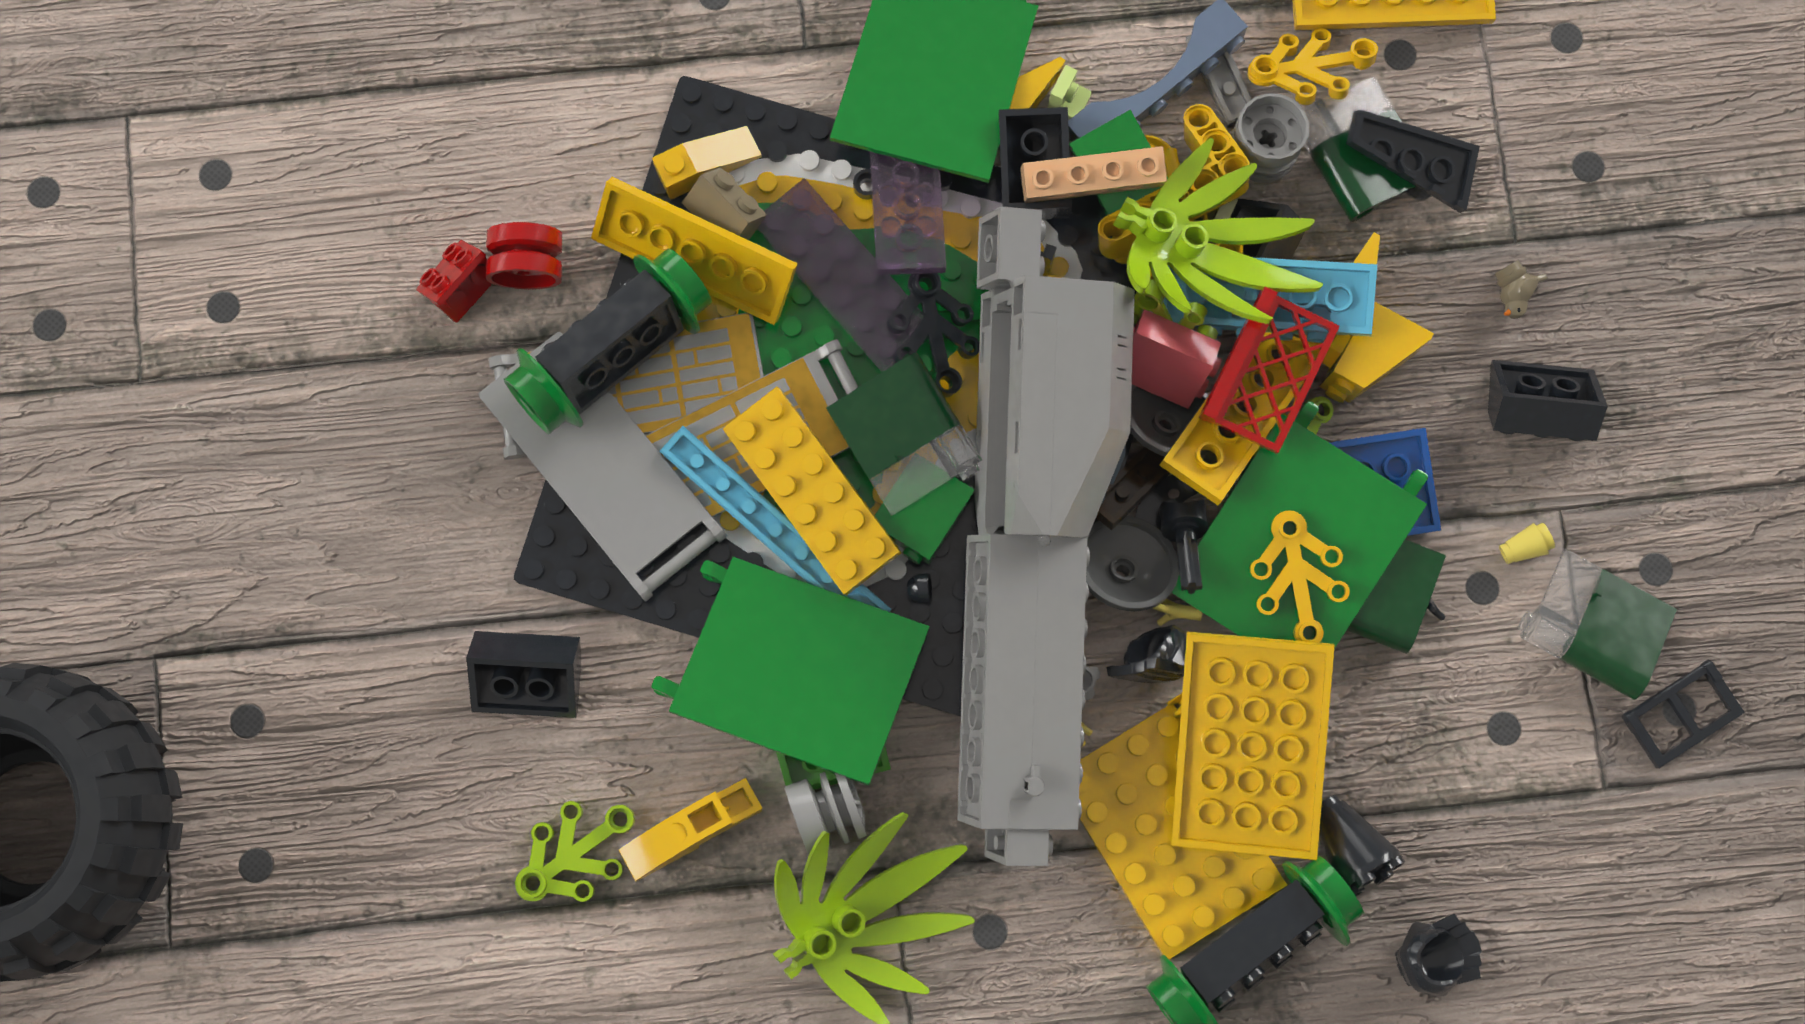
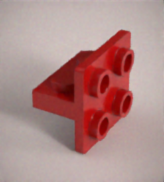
M460 240L458 243H452L446 248L441 262L435 268L428 269L422 275L419 281L420 285L416 288L421 295L429 299L455 323L460 321L492 285L486 280V254L463 240Z

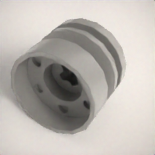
M1267 93L1254 97L1243 107L1231 136L1248 158L1249 163H1257V169L1249 179L1254 182L1269 183L1282 179L1292 170L1309 136V121L1306 113L1295 100L1282 94Z
M823 772L820 773L822 790L818 792L814 791L807 779L785 786L788 801L808 855L823 831L829 833L828 850L832 849L830 832L835 830L845 844L850 842L846 826L853 824L858 839L867 836L865 831V813L854 782L851 779L835 773L838 784L830 786L827 775Z

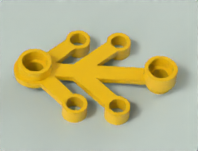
M1318 28L1312 32L1311 39L1293 61L1282 62L1286 56L1295 55L1299 45L1297 36L1284 34L1279 38L1278 45L1270 55H1259L1253 59L1248 66L1247 76L1255 85L1271 86L1275 84L1294 93L1295 100L1301 105H1310L1315 101L1316 86L1310 82L1302 83L1288 75L1298 74L1328 88V94L1331 98L1342 100L1348 96L1349 81L1344 77L1333 76L1322 71V69L1353 65L1359 70L1368 69L1376 61L1378 46L1370 39L1361 38L1352 43L1348 52L1315 57L1319 51L1327 50L1331 43L1330 31Z
M1291 510L1283 511L1273 519L1271 532L1274 538L1261 557L1251 563L1250 574L1257 580L1267 579L1272 573L1271 564L1284 547L1288 562L1266 594L1258 597L1256 607L1260 613L1265 615L1275 613L1279 607V599L1292 582L1299 622L1294 627V638L1296 641L1320 643L1324 631L1321 624L1314 620L1307 580L1325 591L1328 598L1334 602L1345 601L1349 596L1350 590L1346 583L1334 581L1303 560L1300 545L1320 556L1322 564L1327 567L1338 566L1342 562L1343 554L1338 547L1327 546L1308 533L1307 523L1301 514ZM1287 521L1293 522L1296 526V531L1292 535H1287L1283 531V525ZM1328 550H1334L1337 553L1338 558L1335 563L1331 564L1326 561L1325 554ZM1259 562L1267 566V573L1264 576H1258L1254 571L1255 565ZM1335 585H1341L1344 588V595L1339 599L1332 595V588ZM1266 597L1271 598L1274 602V606L1270 611H1265L1261 607V601ZM1307 626H1312L1316 631L1315 637L1311 640H1307L1303 636V630Z

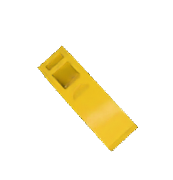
M744 778L718 793L715 791L675 813L620 848L619 853L633 879L637 882L698 849L699 845L762 812L763 808L747 779Z

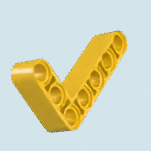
M1195 104L1186 109L1183 117L1184 140L1192 152L1209 138H1213L1214 143L1199 176L1179 202L1211 181L1250 164L1248 158L1213 110L1204 104ZM1249 179L1238 191H1236L1231 197H1229L1223 203L1201 215L1189 218V221H1194L1195 219L1242 196L1244 193L1247 192L1249 188ZM1160 189L1136 200L1140 207L1150 209ZM1120 209L1105 216L1098 224L1099 249L1109 259H1119L1128 255L1136 239V236L1128 229L1123 230L1113 226ZM1110 236H1119L1118 238H1108Z

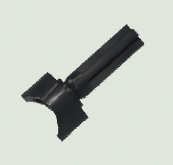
M1203 499L1187 503L1163 501L1159 507L1161 531L1165 538L1176 542L1181 590H1188V594H1194L1195 590H1202L1203 588L1197 539L1204 536L1209 529L1206 504Z

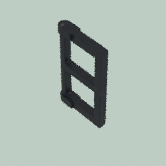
M1707 659L1691 672L1632 710L1622 714V719L1631 733L1634 734L1655 768H1661L1745 713L1711 660ZM1705 675L1728 711L1699 729L1676 693ZM1667 699L1690 736L1662 754L1638 717Z

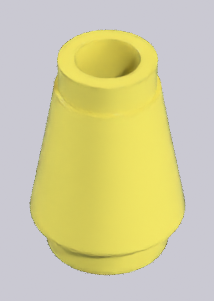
M1532 523L1504 544L1499 545L1501 555L1507 564L1548 555L1549 550L1555 548L1552 535L1544 523L1538 525Z

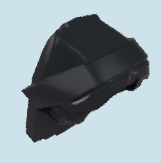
M1170 625L1143 633L1129 643L1127 652L1124 654L1125 665L1106 667L1108 676L1151 684L1175 681L1184 677L1185 632L1176 625Z
M1456 914L1445 917L1433 924L1414 922L1402 946L1395 952L1397 967L1406 984L1424 994L1438 997L1446 996L1456 984L1481 978L1479 967L1482 965L1480 958L1482 950L1479 940L1474 931L1469 930L1464 921L1460 922Z

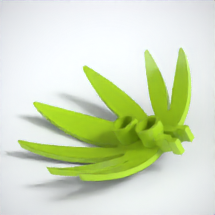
M1209 138L1171 174L1158 192L1150 209L1140 207L1135 200L1129 197L1123 203L1113 226L1123 230L1128 229L1136 236L1127 258L1128 278L1134 289L1142 294L1149 284L1151 269L1155 283L1166 299L1180 311L1189 315L1193 309L1168 266H1170L1184 283L1212 304L1237 316L1269 324L1273 317L1242 300L1204 273L1247 288L1262 290L1264 287H1267L1276 292L1286 293L1317 292L1321 289L1323 283L1208 242L1247 245L1276 241L1309 230L1315 220L1312 218H1228L1189 221V218L1201 215L1231 197L1247 182L1257 169V163L1241 167L1211 181L1179 202L1194 184L1207 161L1214 143V139Z
M905 812L887 821L855 849L837 872L821 902H819L828 859V832L823 831L819 835L808 856L802 878L801 902L795 877L783 859L777 861L774 876V890L779 912L787 928L795 937L787 948H781L773 953L775 959L780 963L792 957L791 965L783 970L785 974L792 980L801 972L803 966L812 964L821 979L838 997L877 1024H890V1022L868 991L850 975L845 973V970L873 983L896 990L918 994H929L930 990L923 983L900 968L871 956L852 953V948L889 945L923 939L975 922L974 918L967 914L924 912L894 916L865 925L867 921L890 909L920 889L968 850L967 846L963 844L933 850L903 861L870 879L844 899L872 867L907 820L909 815Z

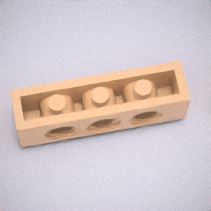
M1163 146L1023 163L1021 166L1024 203L1162 187L1167 182Z

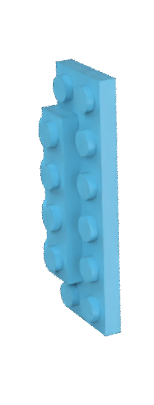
M1256 258L1323 283V286L1317 292H1278L1277 296L1339 325L1337 335L1372 337L1378 264ZM1168 266L1188 303L1197 302L1207 308V315L1204 323L1201 325L1214 327L1218 331V336L1222 335V330H1234L1238 337L1246 318L1232 314L1207 301L1184 283L1172 268ZM1204 273L1252 306L1261 291L1235 285ZM1165 297L1163 302L1173 322L1178 323L1183 318L1184 313ZM1278 307L1273 316L1277 331L1295 326L1291 312ZM1299 317L1301 324L1308 322L1307 320ZM1315 324L1303 328L1309 342L1323 343L1328 333V330ZM1269 326L1266 333H1272ZM1298 331L1279 336L1280 340H1292L1293 334H1298Z

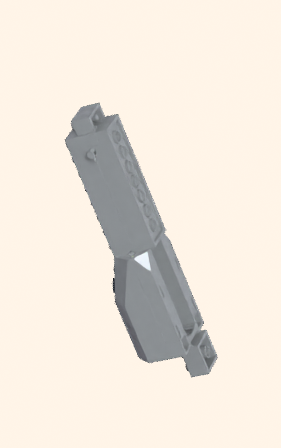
M1000 206L979 218L977 289H986L988 292L981 294L974 492L978 535H967L957 820L979 829H985L984 857L1006 866H1048V856H1051L1053 852V839L1049 834V830H1078V820L1082 814L1079 787L1083 778L1080 755L1081 747L1084 743V731L1081 726L1082 711L1085 707V694L1083 691V675L1086 671L1084 639L1088 631L1087 620L1085 619V603L1089 596V588L1086 582V567L1090 561L1087 538L1099 508L1105 500L1109 484H1114L1125 457L1126 442L1130 434L1135 289L1109 281L1043 276L1045 261L1040 254L1041 242H1043L1046 234V224L1042 221V210Z

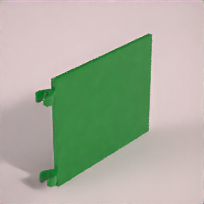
M872 0L830 135V141L989 183L1000 145L999 109H1010L1039 5L1027 3V0Z
M1308 401L1294 420L1279 453L1276 454L1260 447L1198 544L1202 590H1195L1194 594H1188V590L1182 591L1179 574L1176 586L1171 593L1238 636L1296 641L1293 631L1295 625L1299 622L1292 582L1279 599V607L1275 613L1265 615L1260 613L1256 607L1258 597L1266 594L1288 562L1285 547L1271 564L1272 573L1267 579L1257 580L1250 574L1251 563L1261 557L1274 538L1271 532V524L1275 516L1283 511H1295L1304 517L1308 533L1327 546L1338 547L1343 554L1342 562L1338 566L1327 567L1322 564L1320 556L1300 545L1303 560L1334 581H1342L1349 587L1350 593L1348 598L1343 602H1334L1328 598L1325 591L1307 580L1314 620L1321 624L1324 631L1320 643H1330L1336 647L1427 506L1425 502L1415 497L1427 481V473L1419 469L1413 471L1402 489L1309 431L1307 427L1319 411V407ZM1284 414L1281 415L1283 424L1287 417ZM1277 423L1266 438L1273 443L1280 432ZM1287 521L1283 525V531L1287 535H1292L1296 531V526L1293 522ZM1328 550L1325 554L1326 561L1331 564L1337 561V553L1334 550ZM1259 562L1255 565L1254 571L1258 576H1264L1267 573V566ZM1335 585L1332 588V595L1337 599L1341 598L1344 595V588L1341 585ZM1269 597L1261 601V607L1265 611H1270L1274 606L1273 600ZM1312 626L1305 627L1303 630L1304 638L1307 640L1313 639L1316 635L1315 629Z
M735 557L732 558L728 569L714 562L704 561L700 569L703 578L711 582L721 583V587L680 685L664 677L656 676L651 686L657 695L673 699L669 713L869 786L930 626Z

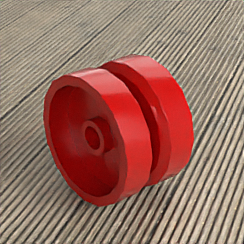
M510 222L491 226L487 229L486 247L487 251L493 255L486 260V280L493 285L504 288L524 290L547 289L562 283V262L555 257L562 253V232L545 224L531 222Z

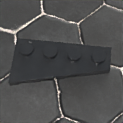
M1358 109L1353 112L1346 142L1348 146L1457 212L1467 211L1480 146L1365 110Z

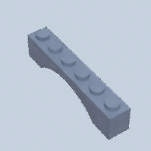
M1225 0L1215 1L1195 18L1191 38L1185 52L1175 67L1163 79L1145 91L1128 98L1091 102L1068 121L1069 139L1073 142L1128 110L1132 111L1141 128V121L1149 115L1155 117L1160 114L1168 105L1166 101L1175 94L1179 97L1187 92L1194 84L1192 80L1200 73L1204 76L1209 74L1219 64L1218 58L1224 55L1225 52H1228L1230 55L1236 52L1245 43L1243 38L1248 26Z

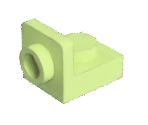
M1065 65L1050 93L1047 108L1068 107V118L1071 119L1086 107L1092 92L1075 83L1078 70Z

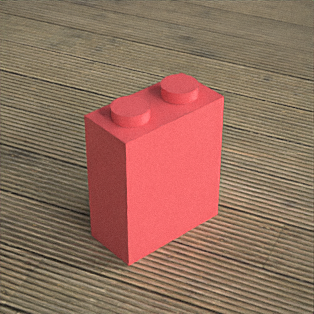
M1143 310L1133 329L1132 384L1189 409L1195 397L1201 399L1209 383L1207 377L1214 378L1220 367L1222 358L1217 357L1221 342L1155 313Z

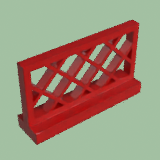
M1264 287L1258 294L1253 307L1271 317L1274 316L1278 307L1289 311L1292 314L1295 326L1277 331L1273 319L1269 324L1246 319L1198 418L1210 424L1219 425L1277 454L1340 326L1277 296L1278 292ZM1299 317L1307 320L1308 322L1301 324ZM1315 324L1328 330L1323 343L1309 347L1303 328ZM1269 326L1272 334L1264 336ZM1298 331L1304 350L1286 355L1279 336ZM1274 338L1280 358L1262 363L1257 349L1261 342ZM1319 349V352L1314 360L1312 351ZM1306 354L1310 370L1307 375L1294 379L1288 360ZM1254 357L1256 366L1248 368ZM1282 362L1289 381L1270 387L1264 368ZM1259 370L1265 389L1247 395L1242 379L1245 374ZM1304 381L1300 391H1298L1296 383ZM1291 386L1295 401L1292 407L1279 411L1272 391ZM1239 389L1241 397L1233 400L1237 390ZM1267 393L1273 413L1255 419L1248 399ZM1243 401L1250 421L1237 425L1224 419L1230 405ZM1288 413L1283 424L1281 415ZM1275 417L1280 432L1274 443L1261 437L1257 425L1258 422ZM1251 425V426H1252V429H1253V432H1251V431H1249V430H1247V429H1245V428H1243V427H1246V426Z

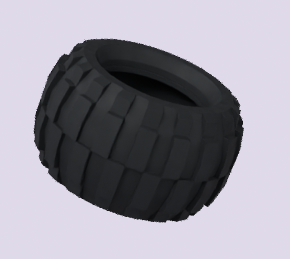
M11 663L0 667V777L9 770L30 762L44 761L60 765L73 791L76 822L69 851L61 866L47 882L24 884L0 874V982L36 979L44 975L68 971L94 959L102 952L101 948L106 944L119 942L143 919L137 912L141 909L144 902L155 901L161 895L171 875L163 867L168 850L180 849L183 823H172V802L182 798L178 773L172 769H165L161 754L168 751L153 726L150 723L141 722L135 716L138 711L133 704L113 689L95 684L88 677L43 665Z

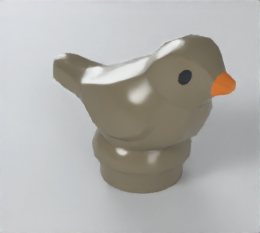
M1519 260L1494 274L1498 280L1496 283L1502 287L1500 299L1505 305L1504 315L1509 316L1511 319L1522 317L1527 311L1528 301L1537 285L1548 279L1547 275L1534 276L1528 274L1526 267L1522 266Z

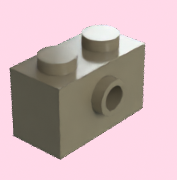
M721 167L701 174L682 202L693 215L747 240L752 237L767 216L759 207L758 202L753 197L747 195L735 182L734 177Z

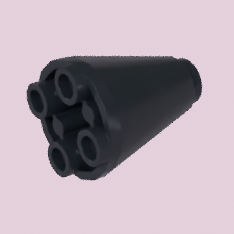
M1332 795L1322 801L1319 835L1328 862L1344 879L1356 897L1366 890V885L1372 881L1376 885L1383 883L1394 875V870L1405 863L1400 851L1344 800L1340 801L1337 795Z

